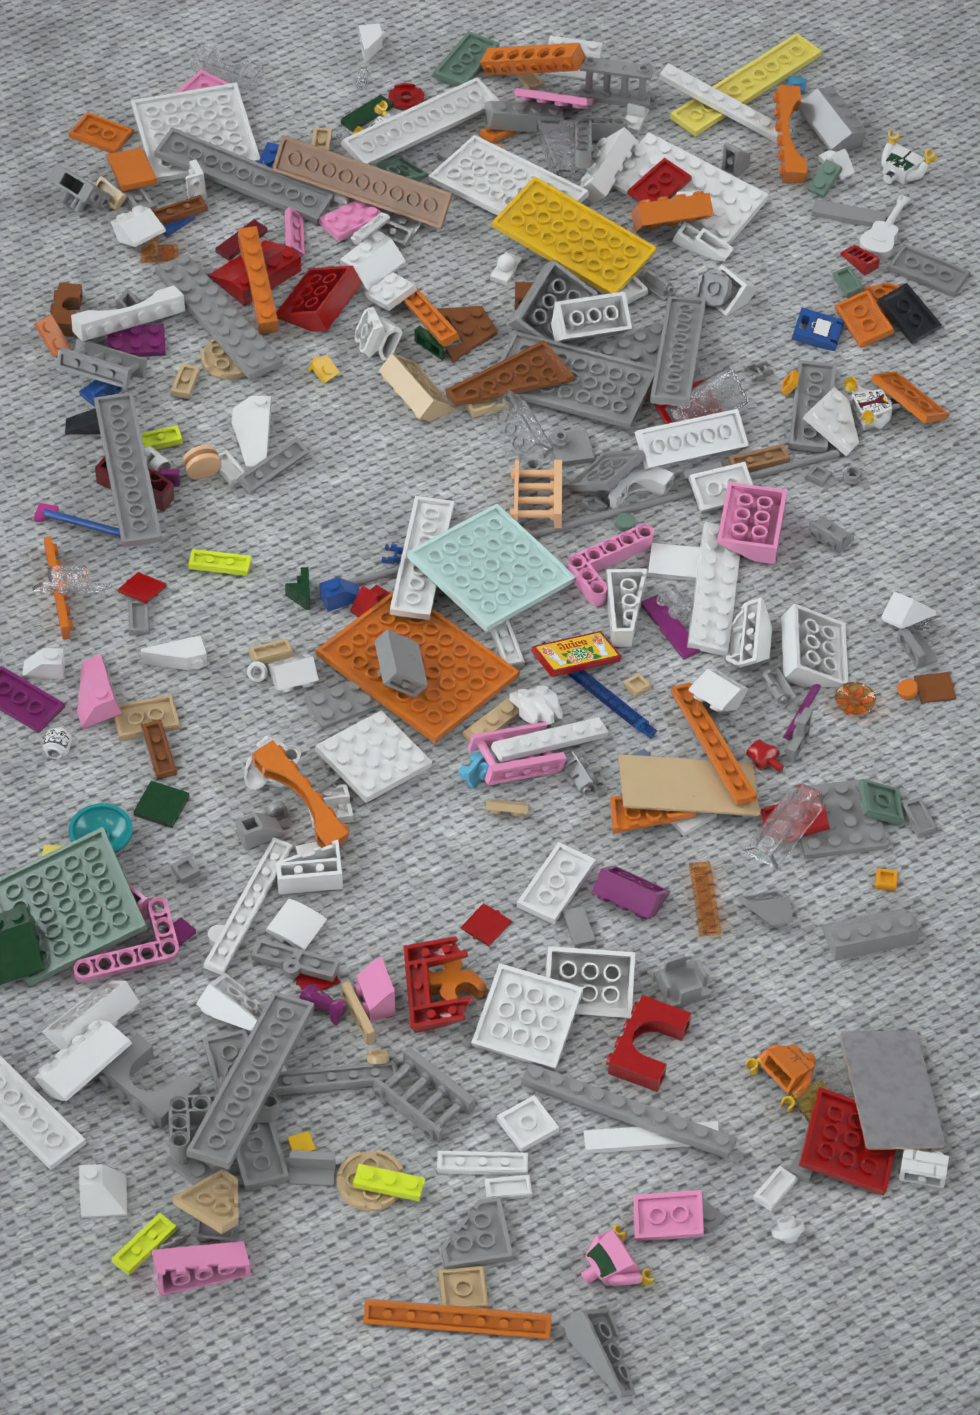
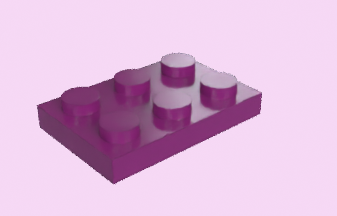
M164 324L138 325L107 334L108 348L138 357L166 355Z

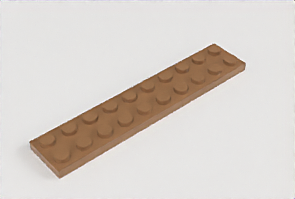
M282 135L272 167L274 172L440 229L443 228L454 194Z

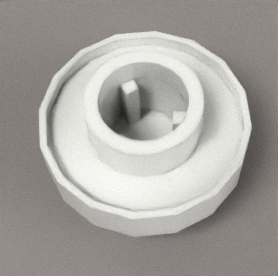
M794 1216L782 1217L771 1227L772 1236L785 1243L796 1242L805 1230L804 1221Z

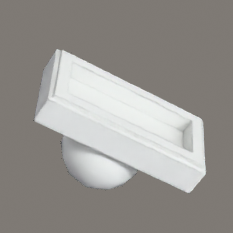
M507 252L498 257L497 266L490 275V280L507 286L521 265L522 257Z

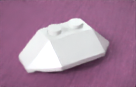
M763 598L744 603L741 612L732 623L726 661L739 668L770 658L772 625Z

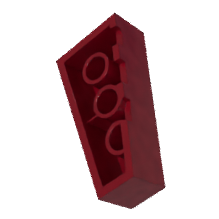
M104 456L95 467L96 482L111 489ZM148 468L156 509L164 512L174 500L173 483L156 470L152 471Z

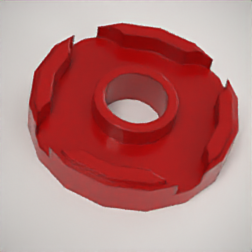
M401 83L389 91L388 100L393 103L394 108L405 111L423 102L424 93L415 84ZM404 95H409L410 97H409V98H404V97H402V96H404Z

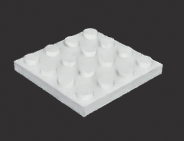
M382 710L315 746V751L365 803L432 767V761Z
M499 963L471 1042L472 1046L556 1071L583 993V988Z

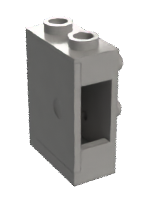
M57 163L47 180L65 190L60 199V202L63 204H67L71 195L75 196L70 208L78 213L82 212L86 203L103 211L109 204L112 196Z
M389 629L383 632L374 641L380 666L378 675L382 677L383 684L386 687H391L415 698L428 686L419 644Z

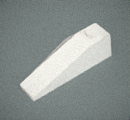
M250 396L233 408L232 427L235 431L246 468H252L267 458L272 413L271 396Z
M226 973L211 982L196 1003L204 1014L252 1031L262 1012L259 1009L260 1003L256 999L250 1000L245 995L247 990Z

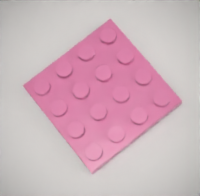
M515 88L514 94L519 96L518 100H536V102L553 104V101H555L554 105L571 106L572 104L573 108L588 109L594 103L593 98L524 88Z

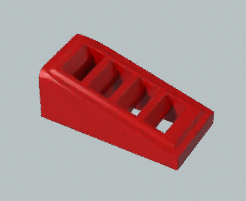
M853 245L840 253L842 257L864 276L879 268L880 259L857 245Z

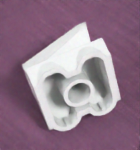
M374 307L365 309L355 331V342L360 343V352L365 353L368 358L378 351L381 360L386 361L392 353L394 354L402 336V330L389 319L379 317Z

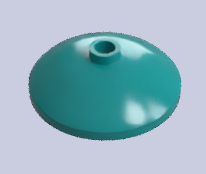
M98 803L86 806L79 810L70 821L68 829L70 841L73 842L104 827L116 854L125 848L131 840L133 834L131 818L123 809L112 804Z

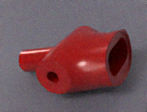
M759 739L747 749L746 755L751 758L757 769L762 770L770 765L778 772L783 770L784 765L776 760L780 755L776 746L769 745Z

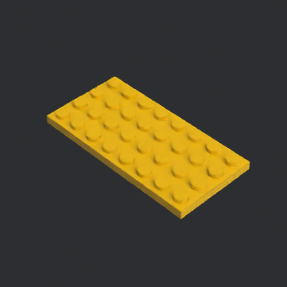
M535 176L491 224V227L545 259L549 261L555 260L577 278L605 294L621 292L657 251V247Z

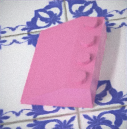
M728 482L717 543L755 562L775 564L786 506L787 490Z

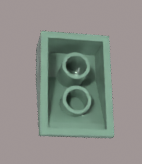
M402 156L369 164L419 182L428 175L427 172Z

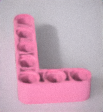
M648 524L639 525L570 556L568 559V570L576 576L575 585L592 605L603 606L607 601V585L597 572L651 548L654 538L653 527Z
M155 897L148 905V917L155 941L80 959L74 965V978L78 982L85 983L175 960L178 955L179 945L166 900L161 897ZM160 905L164 910L161 913H155L152 907ZM164 925L168 927L169 931L162 934L157 928ZM171 946L175 951L172 954H166L163 948ZM149 951L153 954V957L147 960L141 954ZM127 956L132 959V962L125 965L121 963L120 959ZM101 962H108L111 967L108 970H103L99 967V964ZM80 967H87L90 972L87 975H80L77 970Z

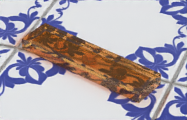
M710 861L689 863L699 937L721 935Z

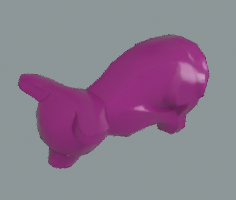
M316 984L307 985L302 990L299 999L314 1003V1008L328 1010L331 1022L337 1026L339 1018L346 1011L347 1002L343 999L333 1000L328 994L319 990Z

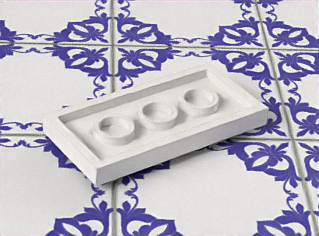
M558 842L517 901V908L555 925L563 910H565L595 866L596 859Z

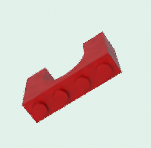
M642 995L639 1003H634L631 1011L633 1015L631 1019H626L623 1026L624 1033L622 1036L619 1035L614 1046L616 1049L614 1053H609L606 1065H608V1074L658 1092L666 1075L667 1064L641 1054L636 1050L633 1042L638 1036L647 1032L662 1033L682 1041L690 1026L691 1013Z

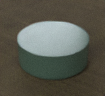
M630 513L619 514L616 517V528L623 532L634 528L635 517Z

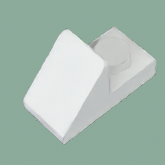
M628 103L625 119L628 121L627 130L629 132L639 134L649 109Z
M846 149L838 152L828 150L818 155V160L822 164L827 159L842 166L843 170L838 176L840 181L855 174Z

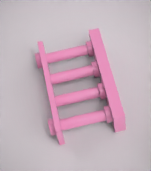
M546 722L472 735L468 751L480 750L489 766L485 776L487 785L548 775L563 770L567 759L564 752L552 753L547 751L543 752V756L534 757L531 755L521 760L514 759L505 763H496L489 750L495 741L546 730L548 725Z

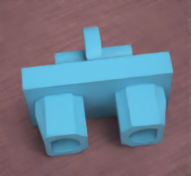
M474 752L470 756L471 764L469 766L462 765L458 770L461 779L466 780L469 787L473 789L485 778L489 768L482 753Z

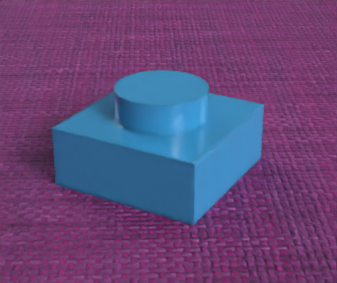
M789 76L788 85L800 86L801 95H804L807 79Z

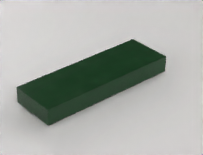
M380 94L341 118V124L351 132H354L356 127H362L382 115L375 112V106L382 100L388 105L386 112L393 108V103Z

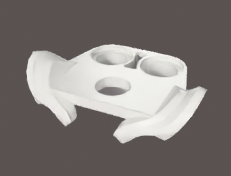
M265 736L256 744V747L261 748L274 740L277 745L283 747L287 758H291L298 765L301 751L296 746H287L270 736ZM248 757L244 771V781L248 788L256 790L262 788L265 784L274 787L285 786L275 780L264 778L252 763V758Z

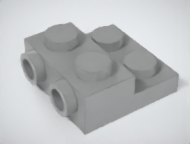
M199 1127L190 1133V1143ZM171 1156L166 1159V1163L192 1185L223 1169L222 1167L190 1157L184 1161H176Z

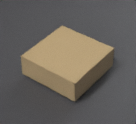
M640 673L623 681V686L635 698L652 689V685Z

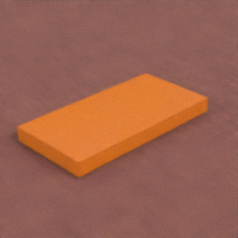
M897 371L873 374L872 382L923 423L948 419L950 414Z

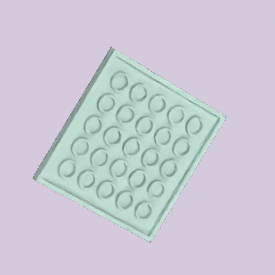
M498 504L489 507L407 552V558L485 632L573 584L576 580V576Z

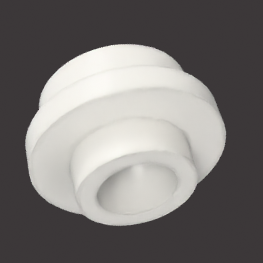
M256 661L248 666L247 675L252 681L261 682L266 678L268 670L264 663ZM255 668L261 669L260 675L254 674Z

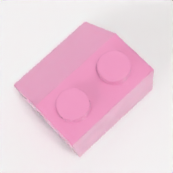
M378 957L356 976L357 985H354V991L358 998L361 997V1005L366 1015H368L370 1022L395 1015V990L382 957Z

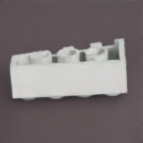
M625 127L598 141V147L592 154L591 167L586 169L587 171L581 179L580 187L588 190L589 196L587 198L592 203H596L607 196L616 181L614 177L624 168L622 163L629 159L632 154L630 149L636 147L639 143Z

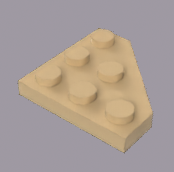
M221 1169L173 1196V1204L223 1234L238 1225V1178Z

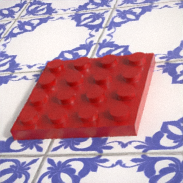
M819 1087L816 1092L798 1166L884 1196L887 1191L896 1149L868 1150L855 1099Z

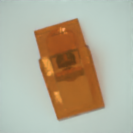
M158 235L141 248V263H161L178 258V244L159 245Z

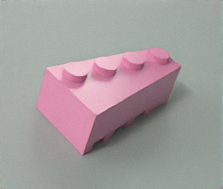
M244 1241L152 1250L154 1274L160 1296L251 1276L250 1263Z

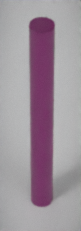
M814 684L811 687L783 738L791 740L796 728L794 721L797 714H802L805 707H810L821 688L820 684Z

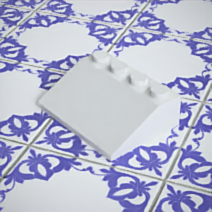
M794 603L781 616L784 677L788 682L802 687H812L814 684H820L821 687L847 688L849 683L845 623Z
M547 947L545 977L583 988L576 1015L632 1017L635 952Z

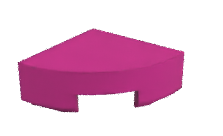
M39 503L34 515V522L45 521L44 519H48V517L42 514L44 509L58 512L59 506Z

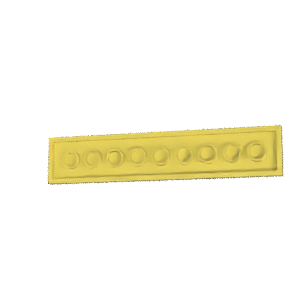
M796 33L712 87L746 105L821 57L822 50ZM695 98L670 113V119L695 137L727 117Z

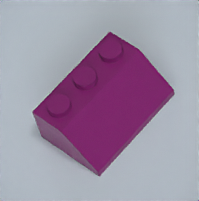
M615 865L601 868L592 890L593 893L598 895V899L617 903L616 907L625 911L630 909L636 912L635 916L645 920L655 917L671 892Z

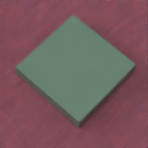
M862 779L859 782L864 816L901 825L904 822L899 788Z

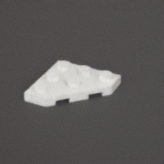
M834 387L805 414L803 419L847 456L856 448L859 440L849 399Z

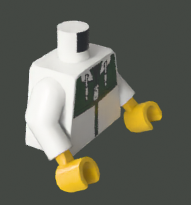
M891 129L888 132L890 140L885 145L881 159L884 181L891 184L896 180L901 184H905L909 181L921 179L930 167V162L937 160L936 152L929 157L932 154V150L927 149L925 151V159L899 144L894 146V143L899 141L900 135L897 132L896 137H891L893 134Z

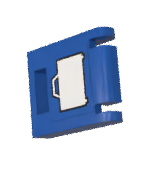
M801 307L791 340L835 351L844 320ZM800 323L807 324V329L799 328Z

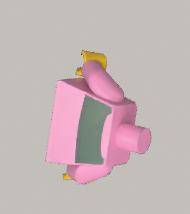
M617 1224L613 1229L594 1237L588 1249L589 1251L585 1255L591 1266L581 1272V1275L588 1284L597 1278H600L606 1286L640 1283L643 1286H650L655 1278L646 1277L652 1272L649 1268L644 1269L642 1274L639 1273L640 1268L623 1244L626 1231L618 1233L621 1229L620 1225Z

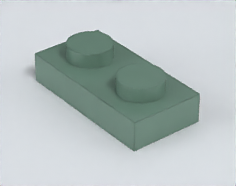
M826 159L808 186V191L824 198L843 170L842 166Z

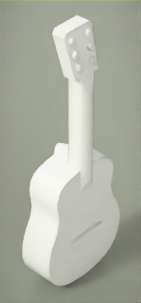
M900 195L887 221L874 222L872 228L861 236L859 247L874 254L880 260L889 258L893 253L894 242L898 236V227L893 225L903 207H906L911 202V198Z

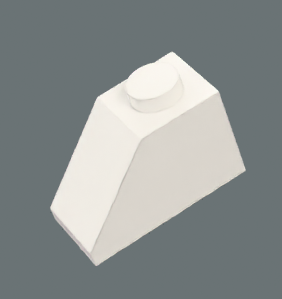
M380 23L359 25V41L364 62L371 59L382 49V41H385V31H381Z
M42 648L24 661L22 678L64 679V649Z

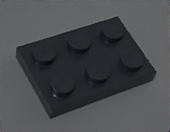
M908 283L880 297L877 301L911 344L940 329L942 325Z

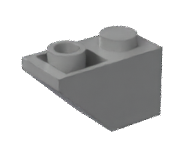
M255 812L236 820L237 836L245 850L267 843L273 837L280 838L284 836L281 826L274 817Z

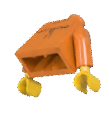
M774 1044L758 1055L759 1058L748 1059L746 1061V1069L750 1066H755L750 1069V1075H757L759 1073V1065L761 1064V1067L787 1094L792 1093L791 1096L783 1097L781 1101V1107L785 1103L791 1104L787 1109V1112H791L794 1110L795 1100L797 1098L800 1099L810 1088L814 1077L812 1072L815 1068L816 1058L813 1053L805 1054L797 1045L782 1046Z

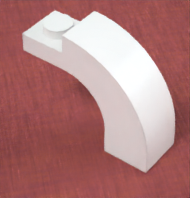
M638 466L628 473L629 475L625 479L620 480L616 484L617 486L610 491L608 497L610 499V507L613 509L618 508L628 495L637 491H648L658 496L666 495L673 486L674 473L660 467L645 470L644 466Z

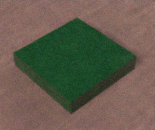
M150 781L133 811L134 816L173 828L190 794L189 792Z

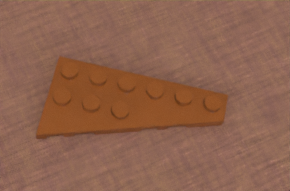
M543 340L447 388L446 395L457 407L573 382L575 378L546 341Z

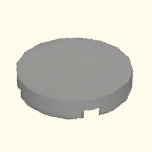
M710 270L700 277L696 293L700 299H706V306L711 308L720 307L731 296L732 282L726 273L720 270Z

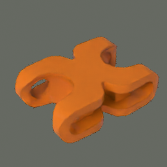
M461 959L443 964L444 971L432 972L429 970L431 995L440 994V1001L457 999V995L463 992L470 993L477 999L487 994L485 982L474 971L469 969L462 971L463 963Z

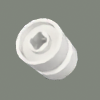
M148 446L144 448L149 469L152 471L156 470L158 473L160 469H172L171 461L160 455L153 447Z

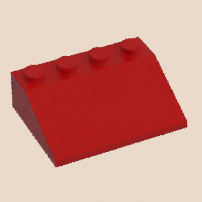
M268 240L261 242L271 290L301 272V256L292 248ZM241 255L208 274L210 279L243 306L253 301L247 271Z
M353 265L310 268L276 312L277 319L312 332H325L329 330L332 323L339 317L341 311L348 305L350 299L362 285V281Z

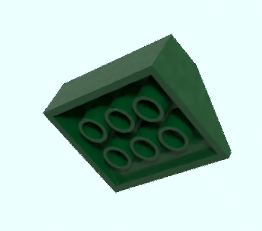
M26 904L0 913V985L45 970L34 918Z

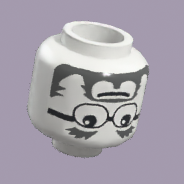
M64 728L50 729L46 733L43 750L52 759L65 757L69 753L72 737Z

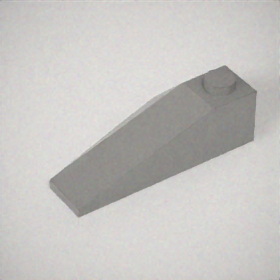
M608 1308L582 1310L562 1323L566 1330V1336L572 1345L619 1398L635 1394L629 1369L621 1363V1358L625 1353L623 1348H618L615 1337L620 1335Z

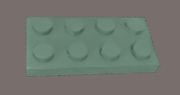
M468 31L434 70L433 77L456 87L472 80L482 69L480 61L487 48L499 47V42Z

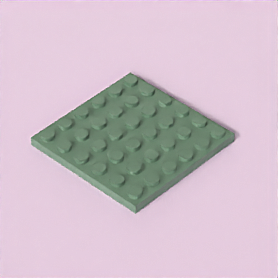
M104 827L0 877V913L26 904L34 918L45 970L25 977L30 987L74 966L80 959L92 957L148 929Z

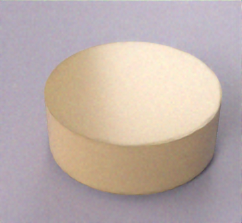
M384 1049L370 1050L367 1053V1062L370 1064H385L389 1062V1052Z

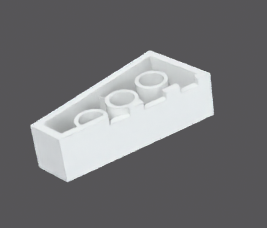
M607 569V606L611 644L614 647H632L646 584L647 569Z

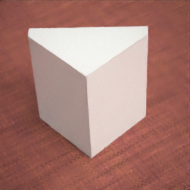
M894 592L881 618L884 622L903 629L936 615V611L912 598Z

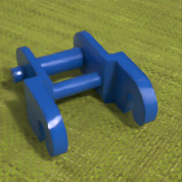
M386 544L385 550L394 551L395 554L392 557L388 556L387 560H385L386 557H382V563L393 565L394 563H400L401 557L397 555L402 554L404 547H397V544H391L389 548V545Z

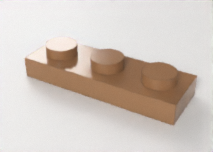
M784 444L730 456L728 457V463L733 465L745 462L748 471L753 472L790 462V456Z

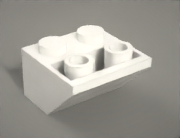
M707 669L692 684L688 691L694 694L693 697L695 699L710 703V707L713 710L729 712L739 708L748 688L717 669Z

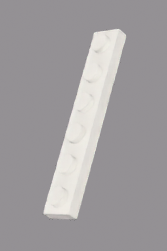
M597 717L495 741L492 743L491 748L499 761L505 762L607 737L609 731L601 719Z

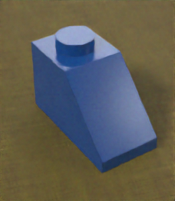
M339 577L319 583L320 599L327 612L353 604L360 590L357 584Z

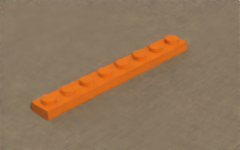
M691 683L672 686L671 694L735 804L739 806L756 801L757 795L703 703L693 697L694 694L688 691L692 686Z
M366 1298L363 1324L550 1339L552 1314Z

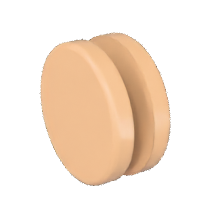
M210 445L194 447L183 457L186 473L194 480L215 475L222 465L216 448Z

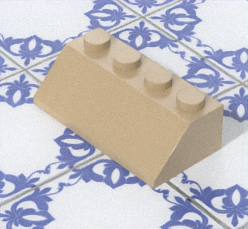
M392 353L379 369L383 376L382 379L394 388L393 392L402 397L404 405L414 411L413 415L420 421L426 420L431 422L457 409L415 361Z

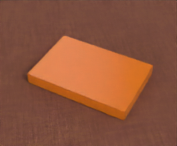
M87 112L68 134L72 139L112 154L118 152L134 134V129Z
M142 147L106 155L107 162L121 191L157 184V178Z
M869 290L834 305L836 312L844 320L845 326L860 348L894 334V329Z

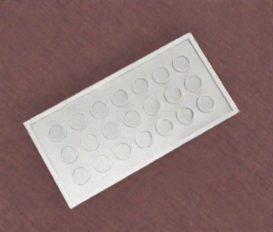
M649 132L633 149L630 158L622 163L624 168L614 177L616 181L612 186L614 189L627 195V190L665 157L692 176V180L679 192L704 191V193H710L714 215L708 219L688 222V224L699 231L705 228L729 245L769 199V194Z
M476 135L470 138L428 175L429 182L496 215L501 213L534 176L580 203L589 196L588 190Z

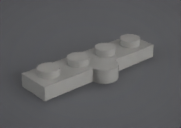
M260 938L251 954L253 961L283 968L284 975L288 978H295L301 973L333 982L341 965L339 959Z

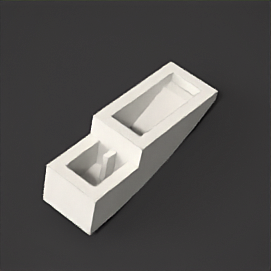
M684 222L672 242L684 249L724 262L734 249L705 228L699 231L687 222Z

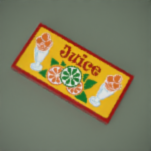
M601 631L532 646L531 650L551 677L620 662L622 657Z

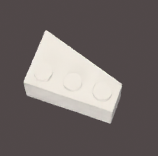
M338 840L332 841L331 845L320 848V846L313 848V851L302 855L300 853L276 862L278 894L343 889Z

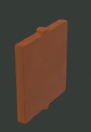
M949 672L914 676L921 703L956 700L955 684L952 683Z

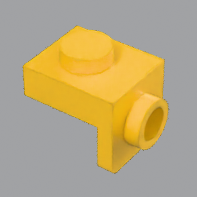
M327 354L321 358L319 355L310 361L311 366L307 369L308 372L313 370L324 384L340 373Z

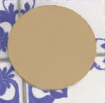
M211 339L210 343L201 350V365L211 376L225 380L246 376L214 339Z
M377 1150V1152L359 1151L349 1156L341 1164L338 1170L337 1187L343 1200L350 1206L362 1211H379L390 1207L399 1199V1197L353 1188V1181L359 1164L404 1173L400 1162L391 1154L381 1150Z

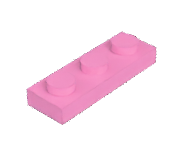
M289 207L285 210L286 246H289L303 257L305 255L303 217Z

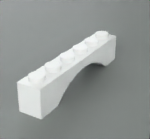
M170 286L157 290L148 299L130 307L105 311L87 310L71 315L72 331L83 342L185 312L184 295L175 286Z

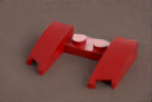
M456 936L403 946L410 1026L415 1033L442 1028L466 1020L464 1012L467 1004H472V996L432 1003L429 968L468 957L467 951L465 949L460 951L456 945L458 941Z

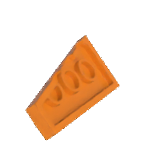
M610 796L612 834L696 817V812L624 808L622 796Z

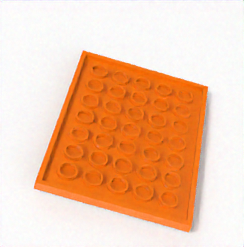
M393 591L316 649V655L435 744L519 677L520 671L433 608L430 620L390 615ZM387 629L419 644L428 686L415 698L391 687H386L383 684L382 677L378 675L380 666L374 641Z

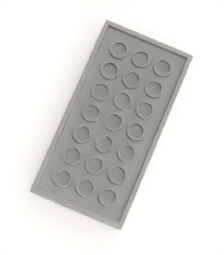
M518 331L514 332L499 362L545 340L574 375L575 381L508 395V397L616 426L632 428L653 385L656 367Z

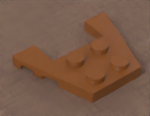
M482 306L437 309L458 332L459 339L462 342L446 347V353L452 363L457 362L460 357L469 354L472 349L477 346L480 347L497 335L496 327Z

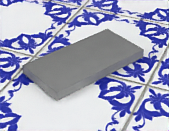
M905 244L887 266V270L953 298L971 273L967 269Z

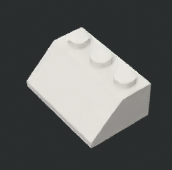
M550 36L548 44L580 43L586 57L602 59L603 43L559 36ZM585 71L544 73V75L586 80ZM593 73V81L597 80L598 73Z
M379 230L340 259V266L353 265L362 281L360 287L365 291L371 289L372 286L378 284L387 275L406 263L392 238Z

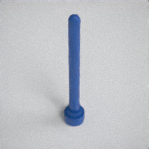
M44 509L42 512L45 517L119 536V539H121L119 528L49 509Z

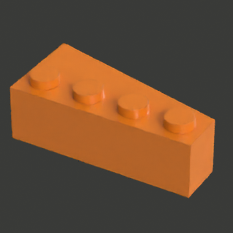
M697 191L691 196L679 194L672 199L660 197L657 198V201L650 202V199L639 201V204L631 211L634 231L638 233L645 227L653 230L664 226L665 223H667V226H673L682 223L681 220L688 223L708 219L714 215L710 193Z

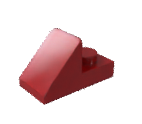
M377 584L370 590L362 586L350 612L359 618L388 596L390 592Z

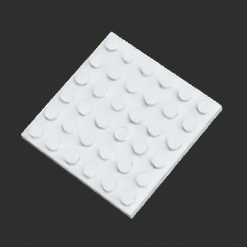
M237 83L131 100V107L144 152L157 178V183L181 179L189 175L188 170L154 157V151L171 127L259 163V152Z

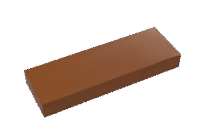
M201 195L152 210V212L164 226L208 211V206Z
M162 720L141 724L156 779L177 775Z

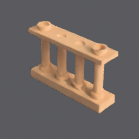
M515 460V468H511V480H515L514 508H510V516L517 522L518 518H550V520H554V528H562V460H554V468H550V470H519V460ZM519 478H550V480L554 481H550V483H519ZM519 491H550L554 495H550V497H519ZM519 505H550V507H554L550 508V510H518Z

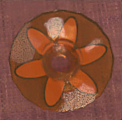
M848 682L836 690L835 702L839 709L847 714L863 715L870 712L874 707L876 697L869 686L859 682Z

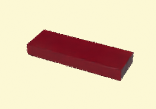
M255 219L243 227L257 226L259 238L268 232V228ZM238 231L215 248L216 253L228 261L241 253L238 243Z

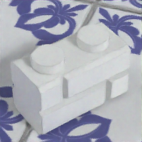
M904 1149L899 1180L944 1188L949 1156L939 1151L930 1153L921 1151V1149Z

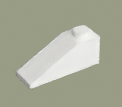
M201 636L141 649L142 663L146 665L183 670L200 669L203 666H207V653Z

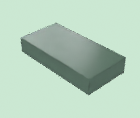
M850 266L832 273L833 278L847 299L864 292V287Z

